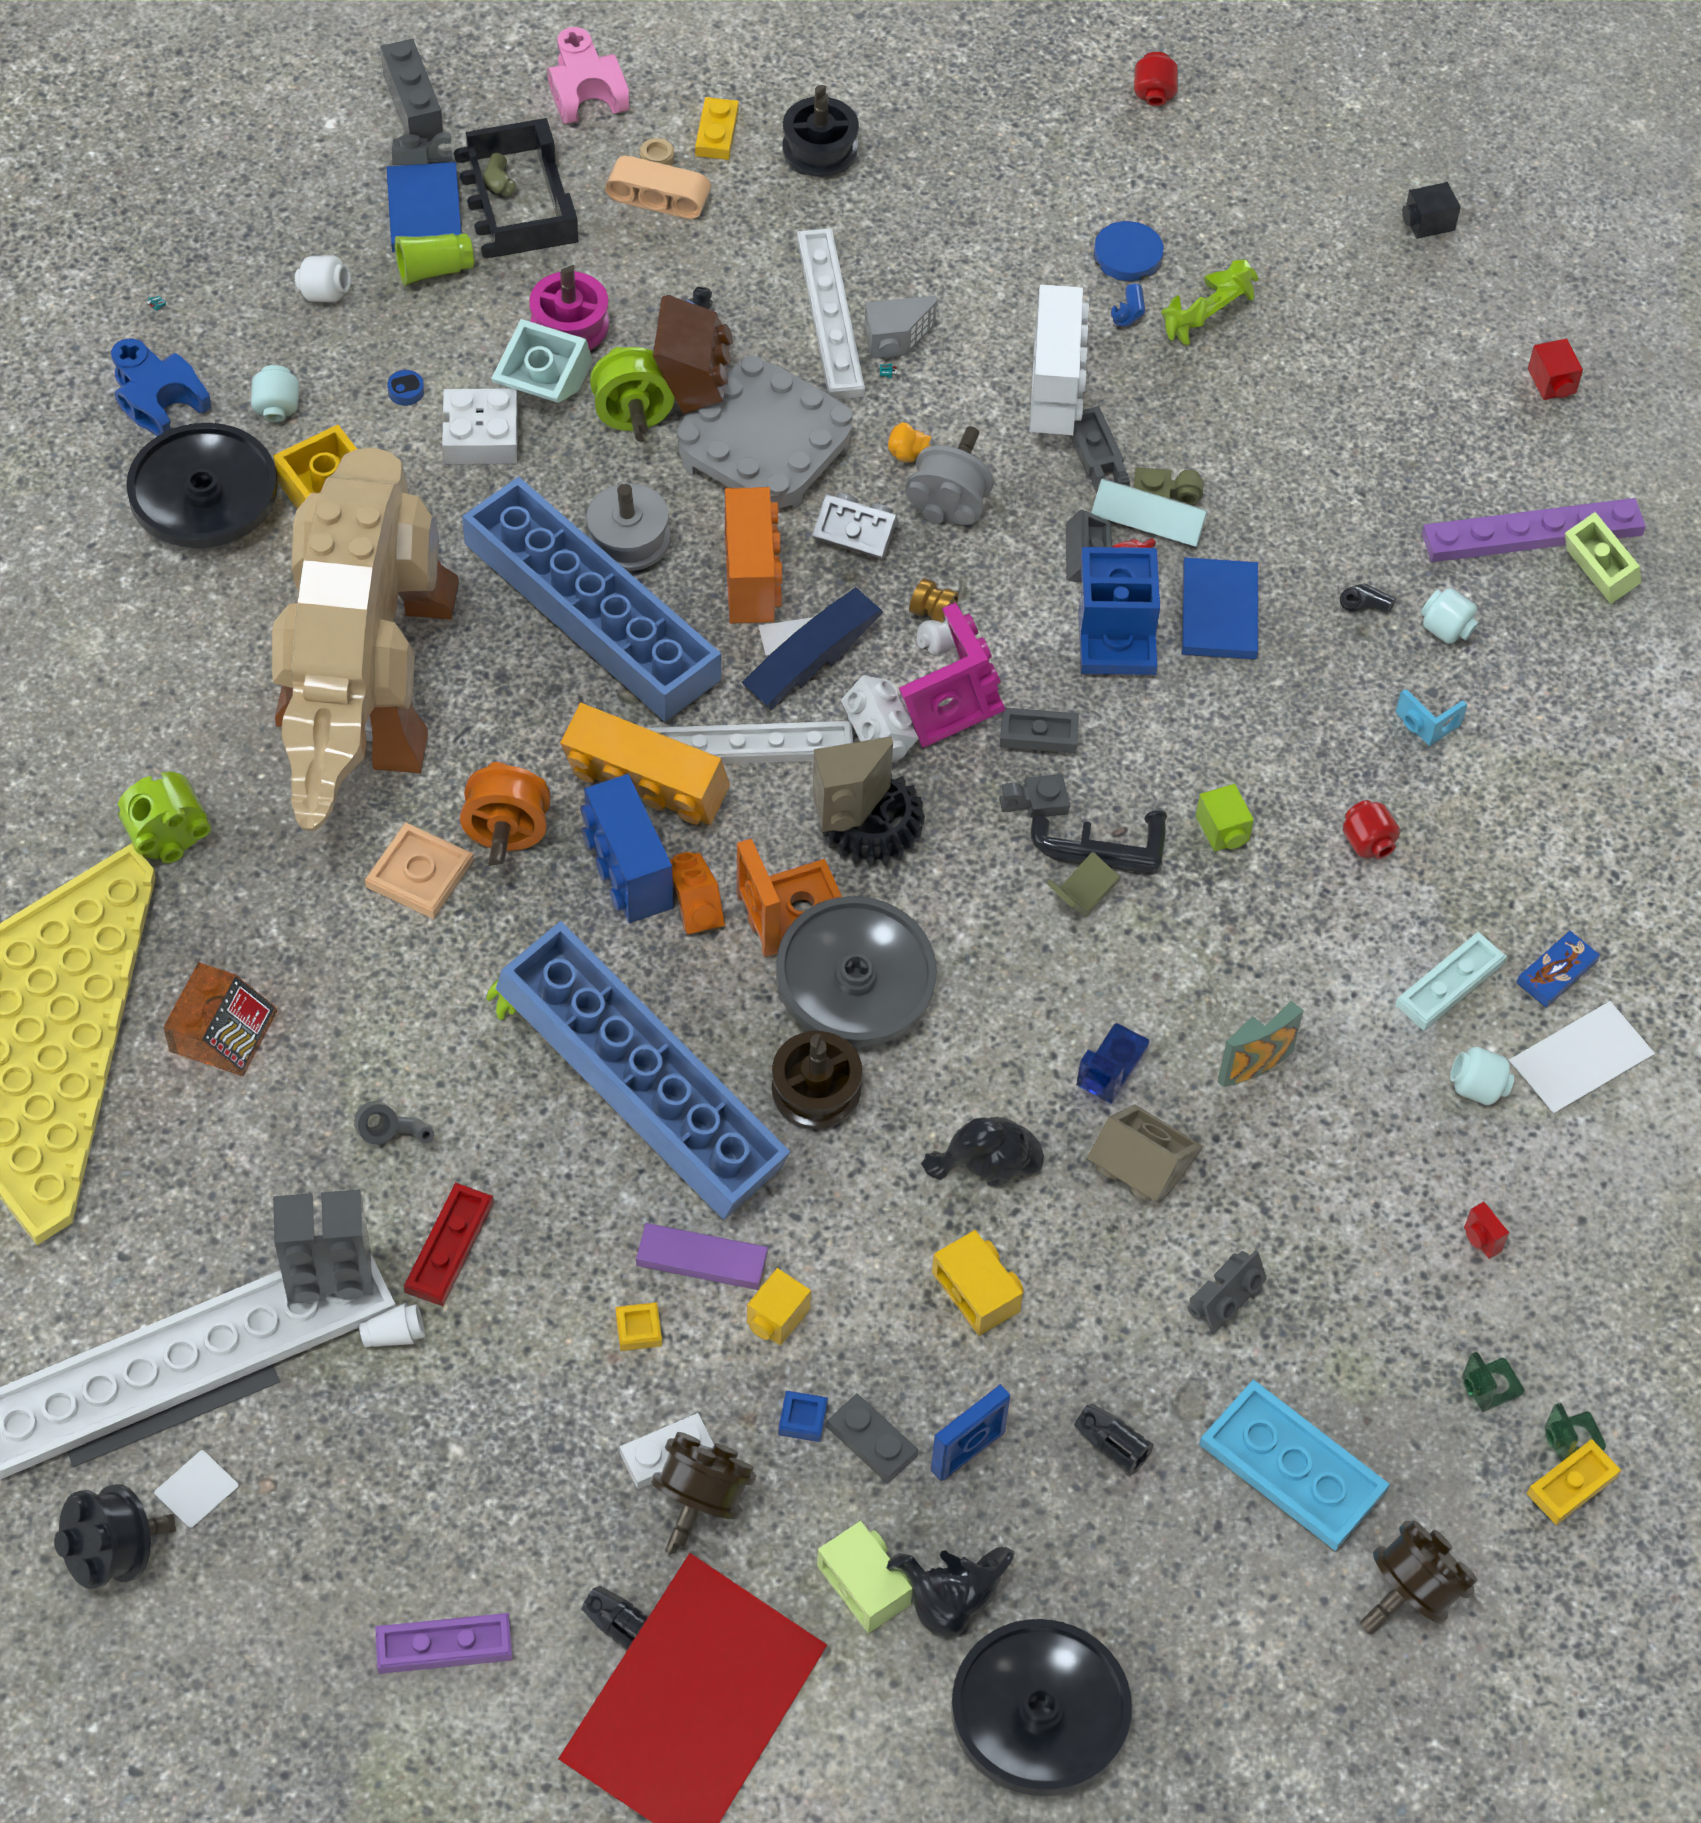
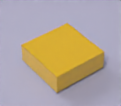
M657 1302L615 1307L620 1351L662 1346Z

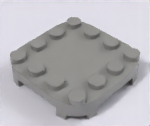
M747 356L742 360L741 364H737L727 371L728 384L725 385L723 401L691 411L683 418L677 430L678 452L683 461V468L693 475L697 470H700L730 488L770 487L771 502H778V509L790 506L794 510L803 503V493L839 454L846 456L851 446L852 411L835 397L781 367L762 361L757 356Z

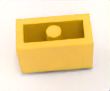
M973 1230L934 1253L932 1274L978 1336L1020 1312L1024 1289L1017 1275L1012 1271L1007 1272L999 1262L1000 1256L992 1242L989 1240L984 1241L978 1232Z

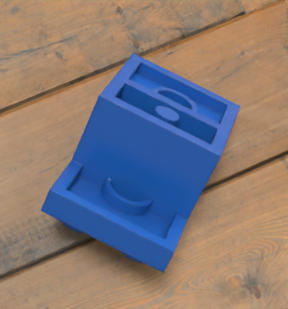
M1082 547V588L1078 611L1081 674L1156 675V632L1160 613L1157 548Z

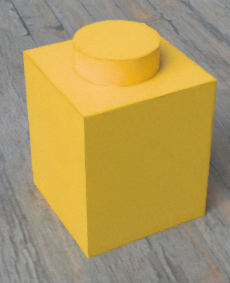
M776 1268L748 1302L747 1324H749L752 1332L761 1339L769 1340L770 1338L781 1346L810 1310L811 1290L779 1268Z

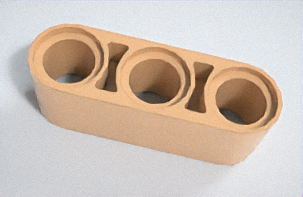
M621 156L616 160L605 185L606 193L615 201L686 219H694L701 214L711 190L710 181L700 173L632 156Z

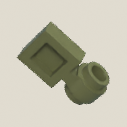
M1135 467L1134 488L1169 499L1175 498L1179 502L1192 506L1196 505L1203 497L1204 481L1197 471L1184 470L1180 472L1175 480H1171L1172 470Z

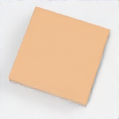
M405 822L366 877L365 886L374 892L434 919L473 863V853Z

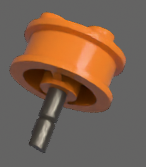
M502 762L490 763L488 767L477 770L468 778L464 791L466 802L461 809L460 823L465 833L471 839L491 848L488 866L504 864L506 851L529 848L543 838L547 826L545 814L549 809L551 800L550 790L543 778L526 769L510 766Z

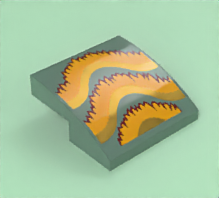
M1290 1001L1266 1026L1252 1016L1226 1041L1217 1082L1223 1087L1235 1085L1257 1077L1283 1061L1294 1051L1304 1010Z

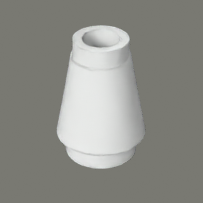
M403 1303L366 1322L359 1323L360 1335L365 1348L371 1346L416 1344V1339L425 1337L423 1319L417 1304L407 1306L406 1303Z

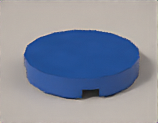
M1121 221L1112 223L1099 232L1095 239L1093 256L1095 262L1097 261L1101 265L1100 269L1106 275L1117 280L1137 281L1140 280L1141 276L1149 274V277L1156 273L1162 264L1164 245L1160 236L1151 227L1140 222Z

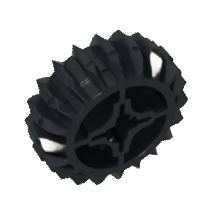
M891 773L889 790L861 826H855L845 831L832 830L822 832L823 836L827 837L829 848L838 847L840 858L851 854L854 865L860 859H866L869 867L877 859H880L886 866L890 856L901 860L904 850L912 852L915 841H918L922 835V825H924L925 820L923 802L921 797L916 796L915 786H906L904 776L892 779ZM900 814L902 820L893 828L890 823L893 822V817Z

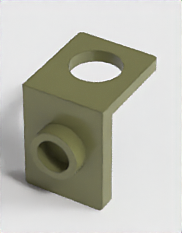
M1091 852L1062 886L1051 879L1046 884L1069 906L1087 917L1120 881L1121 877L1097 854Z

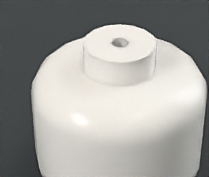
M931 619L919 625L916 641L921 649L927 648L931 654L938 655L955 647L946 619H944L943 623Z

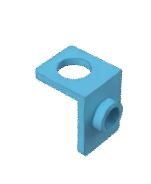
M1405 689L1400 692L1396 714L1403 720L1405 726L1411 732L1416 733L1431 746L1462 724L1467 704L1461 701L1438 717H1435ZM1454 716V718L1450 721V723H1448L1446 726H1444L1445 723H1446L1450 718H1452V717Z

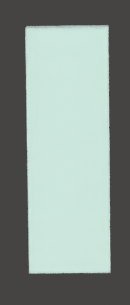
M1101 479L1091 513L1103 519L1196 547L1198 546L1208 510L1110 480Z
M1477 932L1399 996L1395 1006L1425 1031L1503 966L1507 956L1482 934Z

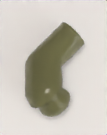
M493 153L484 173V184L494 193H500L503 197H510L516 189V182L509 179V175L504 172L507 164L506 157L499 153Z

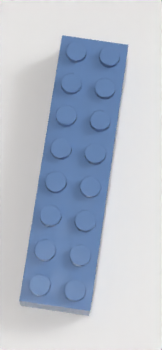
M519 476L462 516L465 545L664 722L668 721L721 681V653Z
M562 921L553 926L501 970L496 990L723 1220L729 1217L781 1170L790 1151Z

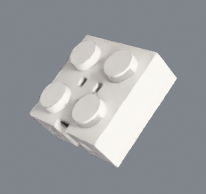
M513 388L444 389L442 436L444 464H517V390Z

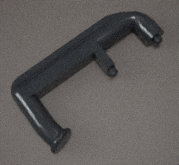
M1155 810L1145 815L1144 820L1148 824L1146 848L1090 840V822H1084L1081 842L1047 837L1049 820L1043 815H1038L1032 819L1031 840L1037 849L1057 861L1081 864L1091 852H1094L1112 869L1153 873L1160 868L1162 863L1167 813L1162 810Z

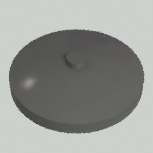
M846 896L826 900L803 912L794 920L784 934L776 961L778 992L784 1006L797 1023L807 1031H825L836 1034L847 1040L853 1047L883 1044L898 1038L910 1030L922 1018L931 1002L937 975L936 959L932 945L927 935L914 919L889 903L861 896Z

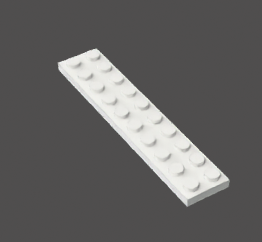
M372 1255L373 1294L362 1295L353 1300L334 1297L333 1293L326 1294V1298H320L313 1303L287 1301L280 1270L0 1387V1480L359 1328V1323L366 1322L395 1308V1302Z

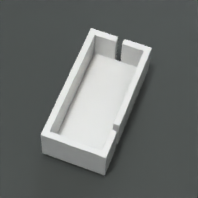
M1040 285L1029 432L1073 435L1074 421L1082 420L1083 399L1077 398L1083 397L1086 385V370L1084 369H1086L1087 360L1086 346L1089 303L1082 302L1083 288Z

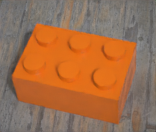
M770 487L725 488V549L729 624L774 622L775 607H782V563L779 561V555H774L780 554V532H778L777 528L778 502H771Z

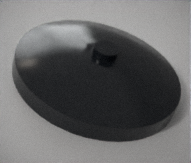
M193 423L173 428L158 435L148 442L136 455L129 468L126 483L130 508L138 523L157 539L186 548L221 546L249 534L265 520L272 510L278 489L274 461L266 447L251 434L239 428L219 423Z
M1028 1619L1006 1624L995 1629L978 1641L968 1652L958 1669L954 1681L951 1715L954 1731L962 1750L972 1764L987 1778L1018 1793L1033 1796H1056L1088 1786L1100 1778L1114 1764L1128 1736L1132 1717V1700L1129 1684L1123 1669L1109 1649L1097 1638L1076 1626L1048 1619Z

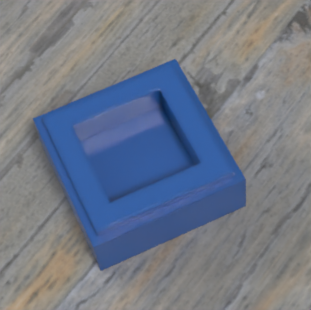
M786 1390L778 1435L821 1442L828 1397Z

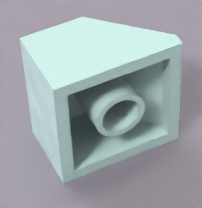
M520 319L491 379L494 383L559 403L580 390L593 360L586 339Z

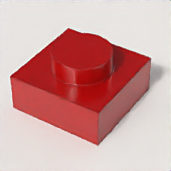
M1484 1201L1471 1208L1464 1226L1467 1238L1475 1248L1481 1249L1488 1259H1491L1503 1251L1509 1231Z

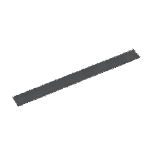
M272 1364L67 1451L72 1466L75 1467L280 1383V1379Z

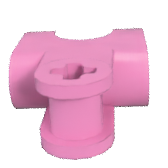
M569 27L561 31L557 38L560 51L558 66L547 68V77L551 94L563 124L578 122L580 120L577 114L578 106L588 99H599L606 102L611 108L612 113L629 111V89L616 56L610 54L598 57L590 34L583 28Z

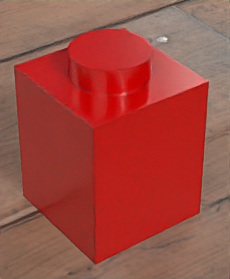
M1565 338L1534 345L1527 369L1542 399L1564 398L1571 394H1576L1583 368L1568 339Z

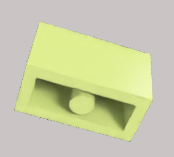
M1596 512L1565 532L1567 551L1610 604L1641 584L1639 564Z
M859 1521L818 1549L817 1567L869 1634L911 1605L913 1588L904 1573L889 1571L886 1568L890 1558L886 1554L888 1549L885 1542L875 1530L869 1532L865 1525Z

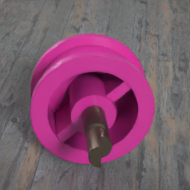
M574 265L561 269V272L546 276L532 289L529 298V307L532 314L531 322L587 340L590 351L605 339L609 330L608 294L604 286L597 279L588 274L575 271Z

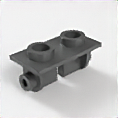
M1255 1250L1251 1255L1244 1251H1241L1239 1254H1232L1229 1260L1214 1274L1215 1280L1222 1283V1285L1218 1286L1208 1280L1190 1298L1191 1304L1188 1306V1311L1197 1319L1205 1316L1211 1333L1215 1334L1225 1322L1231 1320L1236 1311L1252 1294L1259 1291L1267 1279L1259 1251Z

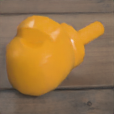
M901 422L892 429L887 449L901 462H914L924 448L932 446L929 445L932 436L924 435L925 433L914 430L908 423Z

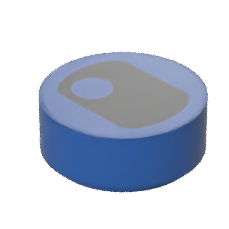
M412 370L397 371L388 379V396L398 405L408 406L415 404L424 395L423 379Z

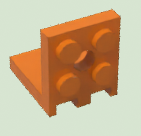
M752 838L737 843L736 895L739 901L743 900L746 906L748 922L752 931H757L761 940L763 956L768 957L778 953L780 943L787 929L795 919L805 912L798 911L792 907L795 901L806 900L815 906L826 900L842 897L825 859L769 876Z

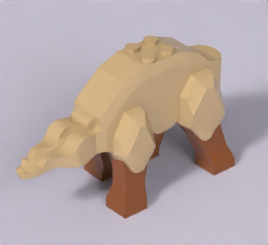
M362 448L343 455L336 471L332 476L326 478L321 493H311L296 510L293 522L292 573L298 591L297 603L288 604L276 618L272 628L274 684L282 685L275 713L276 727H282L281 736L291 765V804L295 813V819L300 828L305 831H316L322 827L332 812L341 782L364 759L367 744L365 724L369 716L373 735V770L421 773L428 740V729L412 707L415 654L409 642L394 622L398 595L404 601L405 616L452 620L459 586L458 575L442 566L438 559V527L419 496L408 493V485L401 460L391 452L378 448Z

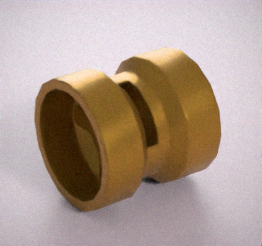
M923 578L912 595L909 612L918 616L928 614L932 620L943 623L945 616L942 608L955 602L958 605L959 593L949 588L944 590L938 589L935 582Z

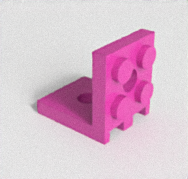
M956 602L942 608L960 660L899 687L906 710L912 720V726L922 748L1006 710L997 691L999 690L997 685L1001 683L994 665L992 662L989 663L988 660L992 658L990 649L983 637L976 639L975 635L979 633L970 613L963 616ZM953 698L947 705L939 706L943 700Z

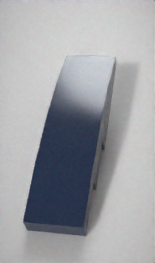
M855 587L792 634L742 681V684L766 707L772 710L796 684L802 688L826 662L832 666L878 619L883 611Z

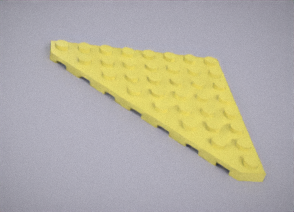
M132 843L0 923V1199L36 1245L41 1244L73 1223L156 879L154 868L142 854L140 855L135 851Z

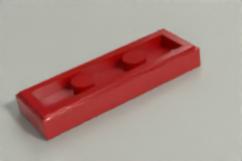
M455 1182L403 1286L404 1293L442 1307L444 1306L494 1204L492 1195Z

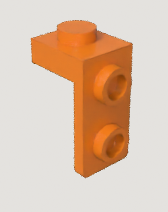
M683 852L675 855L673 859H669L672 864L673 886L678 895L683 929L686 934L725 926L718 883L701 853Z

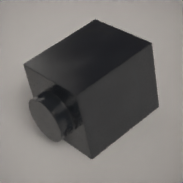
M1444 182L1409 190L1406 205L1402 209V215L1406 226H1410L1416 239L1455 231L1461 206L1449 183Z

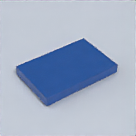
M456 162L386 166L392 253L395 252L396 236L421 237L451 233L455 235L461 234Z
M1184 557L1181 655L1257 659L1258 562Z

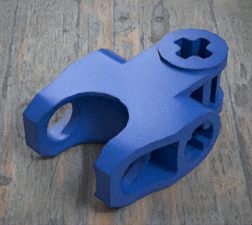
M133 338L123 339L113 346L111 357L112 362L116 366L114 370L115 379L122 386L115 391V397L122 410L138 426L158 436L171 430V421L164 411L167 406L183 403L189 405L198 413H205L212 408L208 391L195 374L193 367L179 354L173 353L161 361L143 342Z

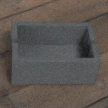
M360 1189L321 1192L323 1235L317 1236L314 1234L312 1193L273 1196L274 1243L287 1301L313 1303L320 1298H326V1294L333 1293L334 1297L353 1300L362 1295L373 1294L371 1248Z

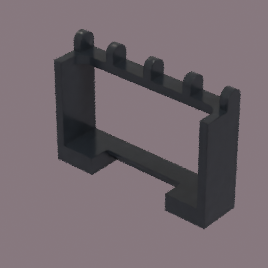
M547 118L465 132L467 147L457 148L453 154L456 162L469 161L471 167L470 170L461 172L460 179L462 184H475L478 195L470 196L467 199V204L471 210L483 209L485 220L476 222L474 228L477 235L490 234L492 243L484 244L481 247V253L484 258L500 257L579 242L577 215L570 193L565 194L555 162L554 139ZM537 150L556 217L497 227L478 160L490 158L493 153L508 155Z

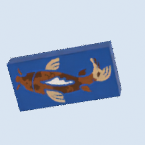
M1570 930L1518 976L1516 983L1547 1008L1598 962L1600 954Z

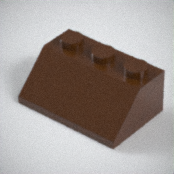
M666 295L661 298L653 358L681 411L685 414L723 401L725 385L728 384L727 366L731 363L729 350L730 345L733 344V337L728 325H722L716 312L671 295Z

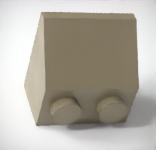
M892 736L814 749L812 794L822 832L832 830L845 831L855 826H861L889 790L893 754Z
M1134 1104L1108 1117L1087 1159L1097 1165L1096 1169L1104 1176L1111 1179L1119 1178L1130 1185V1190L1136 1196L1147 1201H1152V1199L1158 1201L1172 1191L1199 1155L1203 1146Z

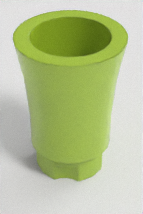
M451 233L437 236L395 237L396 262L404 286L423 279L457 273L461 269H471L474 267L473 247L467 233L459 235Z

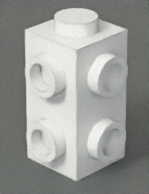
M863 675L841 699V702L860 742L892 736V762L897 763L919 738L911 724L912 720L905 711L897 695L898 691L892 682L887 679Z

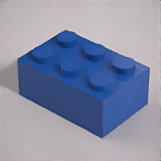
M629 774L584 788L585 805L580 806L582 818L586 825L581 829L583 839L589 850L595 849L597 853L596 865L600 877L603 881L607 879L610 881L612 886L610 895L617 911L623 910L629 924L673 909L672 864Z

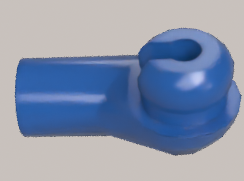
M1130 284L1125 288L1127 304L1120 302L1119 309L1115 305L1112 307L1111 316L1116 325L1128 327L1145 314L1143 288L1140 284Z

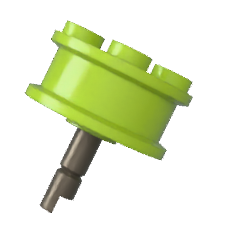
M643 347L613 348L595 364L590 375L591 390L595 396L594 405L600 420L614 429L634 431L635 439L639 442L645 441L644 434L648 431V428L662 421L673 407L675 397L653 358V350Z

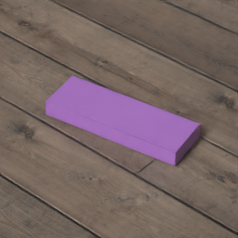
M645 1223L636 1257V1266L759 1290L768 1247Z
M509 1613L375 1626L377 1669L379 1674L512 1661Z

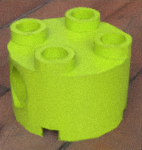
M171 771L161 772L163 779L153 781L151 775L140 779L123 793L117 804L120 809V813L117 811L118 817L135 851L140 855L142 854L144 858H161L162 862L166 864L178 861L187 848L195 844L199 839L207 836L211 831L207 814L191 783L181 773Z

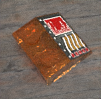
M198 962L163 1026L169 1052L244 1077L277 1013V1007L236 974Z

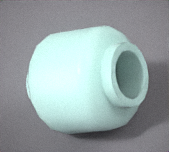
M270 365L263 367L260 372L253 376L251 407L257 414L263 416L264 420L273 423L282 422L285 420V417L291 416L297 411L299 381L295 375L290 373L288 368Z
M1447 588L1443 592L1437 589L1428 599L1420 613L1424 616L1423 626L1425 629L1448 644L1456 642L1460 637L1466 641L1479 624L1474 619L1477 612L1476 604L1452 588Z
M1475 1046L1466 1053L1460 1052L1451 1069L1450 1080L1454 1082L1457 1094L1485 1105H1492L1501 1096L1506 1097L1510 1093L1514 1083V1075L1510 1074V1065L1506 1057Z

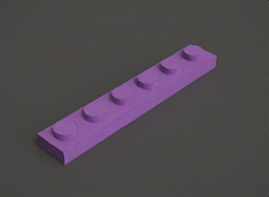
M1636 498L1424 524L1422 536L1430 561L1438 562L1566 545L1565 532L1594 512L1598 514L1617 539L1642 536L1646 525Z

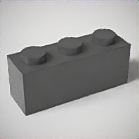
M414 39L380 46L383 76L405 134L417 135L420 138H428V142L431 141L435 135L443 132L442 113Z

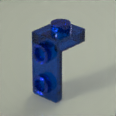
M1118 1023L1114 1024L1096 1053L1088 1049L1080 1060L1076 1086L1112 1104L1147 1050L1149 1039Z

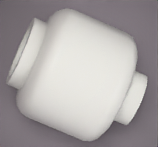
M333 255L309 256L303 260L300 269H297L295 284L307 301L337 302L350 289L351 275L349 268L343 264L339 257Z

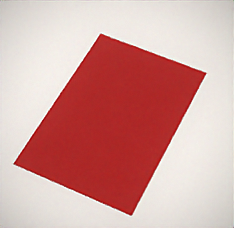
M689 1553L558 1760L652 1823H720L827 1647V1644Z

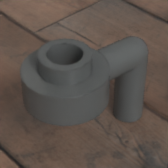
M380 1101L365 1103L358 1109L354 1118L356 1132L370 1144L379 1145L386 1143L393 1138L395 1133L413 1134L422 1143H429L434 1138V1131L422 1120L399 1117L393 1109ZM378 1114L380 1116L379 1124L375 1127H369V1117Z

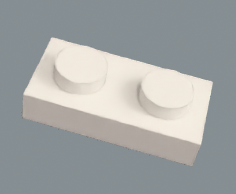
M698 1413L620 1446V1455L637 1490L652 1484L653 1474L662 1472L669 1452L665 1449L666 1442L670 1438H675L677 1432L689 1434L701 1441L700 1444L713 1448L714 1444Z

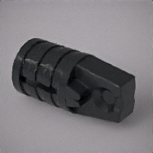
M1095 1404L1086 1405L1074 1424L1098 1451L1104 1453L1107 1458L1113 1460L1116 1465L1123 1468L1129 1475L1134 1474L1140 1469L1154 1447L1153 1443L1144 1439V1436L1135 1432L1122 1419Z
M602 1586L594 1587L590 1591L581 1608L605 1635L611 1637L614 1642L620 1644L626 1651L649 1617L644 1615L640 1609L634 1607L628 1600Z

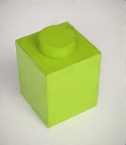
M1235 783L1199 794L1195 816L1214 852L1225 848L1235 849L1250 840L1254 819Z

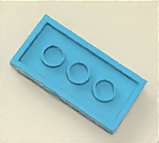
M1254 1379L1204 1433L1199 1442L1202 1448L1334 1551H1337L1385 1495L1390 1486L1387 1481Z

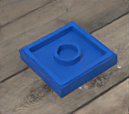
M1001 1384L935 1434L931 1472L940 1481H944L1005 1433L1010 1394Z

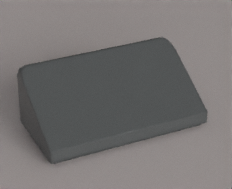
M1083 509L1079 510L1066 523V579L1068 581L1082 582V547H1112L1111 522Z

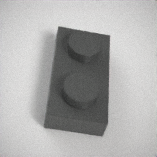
M1005 707L1006 710L1002 712L1000 747L1076 753L1079 713Z
M858 1393L827 1420V1428L887 1484L918 1456V1448Z

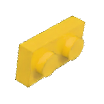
M705 97L695 144V156L729 160L739 112L738 100Z
M1591 1439L1532 1484L1527 1491V1495L1555 1525H1558L1617 1479L1622 1470Z

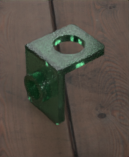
M1477 1351L1470 1354L1462 1379L1468 1394L1476 1400L1482 1412L1523 1395L1524 1388L1505 1358H1500L1485 1365ZM1491 1373L1501 1374L1507 1379L1509 1386L1505 1392L1495 1393L1498 1386Z
M1562 1403L1554 1404L1544 1428L1547 1441L1555 1449L1561 1462L1580 1448L1576 1446L1579 1439L1573 1426L1585 1428L1589 1432L1591 1439L1603 1451L1605 1450L1606 1443L1590 1412L1586 1411L1568 1417Z

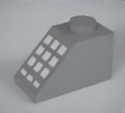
M936 296L865 302L864 328L870 357L889 358L906 355L935 325Z

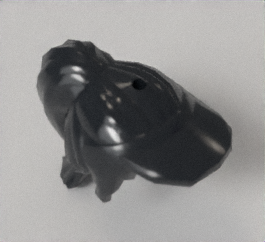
M982 1117L973 1119L957 1130L946 1152L933 1151L932 1153H926L921 1165L928 1175L941 1180L947 1176L950 1170L959 1164H965L968 1170L973 1171L974 1174L986 1180L992 1178L993 1180L987 1182V1185L998 1187L1019 1174L1033 1175L1041 1170L1044 1154L1041 1144L1027 1128L1003 1117Z
M998 1547L984 1555L975 1564L966 1557L960 1559L955 1555L949 1554L946 1550H942L940 1557L946 1562L947 1568H931L927 1572L923 1570L913 1556L898 1553L889 1559L886 1568L889 1571L904 1573L909 1579L910 1585L913 1588L915 1610L925 1628L935 1635L953 1637L961 1634L967 1628L972 1615L984 1609L996 1595L1001 1576L1011 1564L1015 1553L1010 1548Z

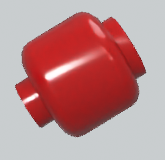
M1150 52L1144 55L1134 67L1135 94L1152 106L1163 105L1166 101L1172 99L1178 91L1177 63L1163 52Z
M1364 800L1355 804L1346 812V820L1343 823L1342 831L1359 857L1382 859L1395 850V843L1399 839L1401 830L1383 803Z

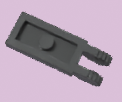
M1100 407L1084 409L1082 411V420L1074 421L1073 435H1070L1088 477L1091 476L1094 490L1096 493L1098 492L1101 479H1106L1104 473L1109 471L1113 472L1114 482L1130 487L1128 473L1123 464L1124 458Z

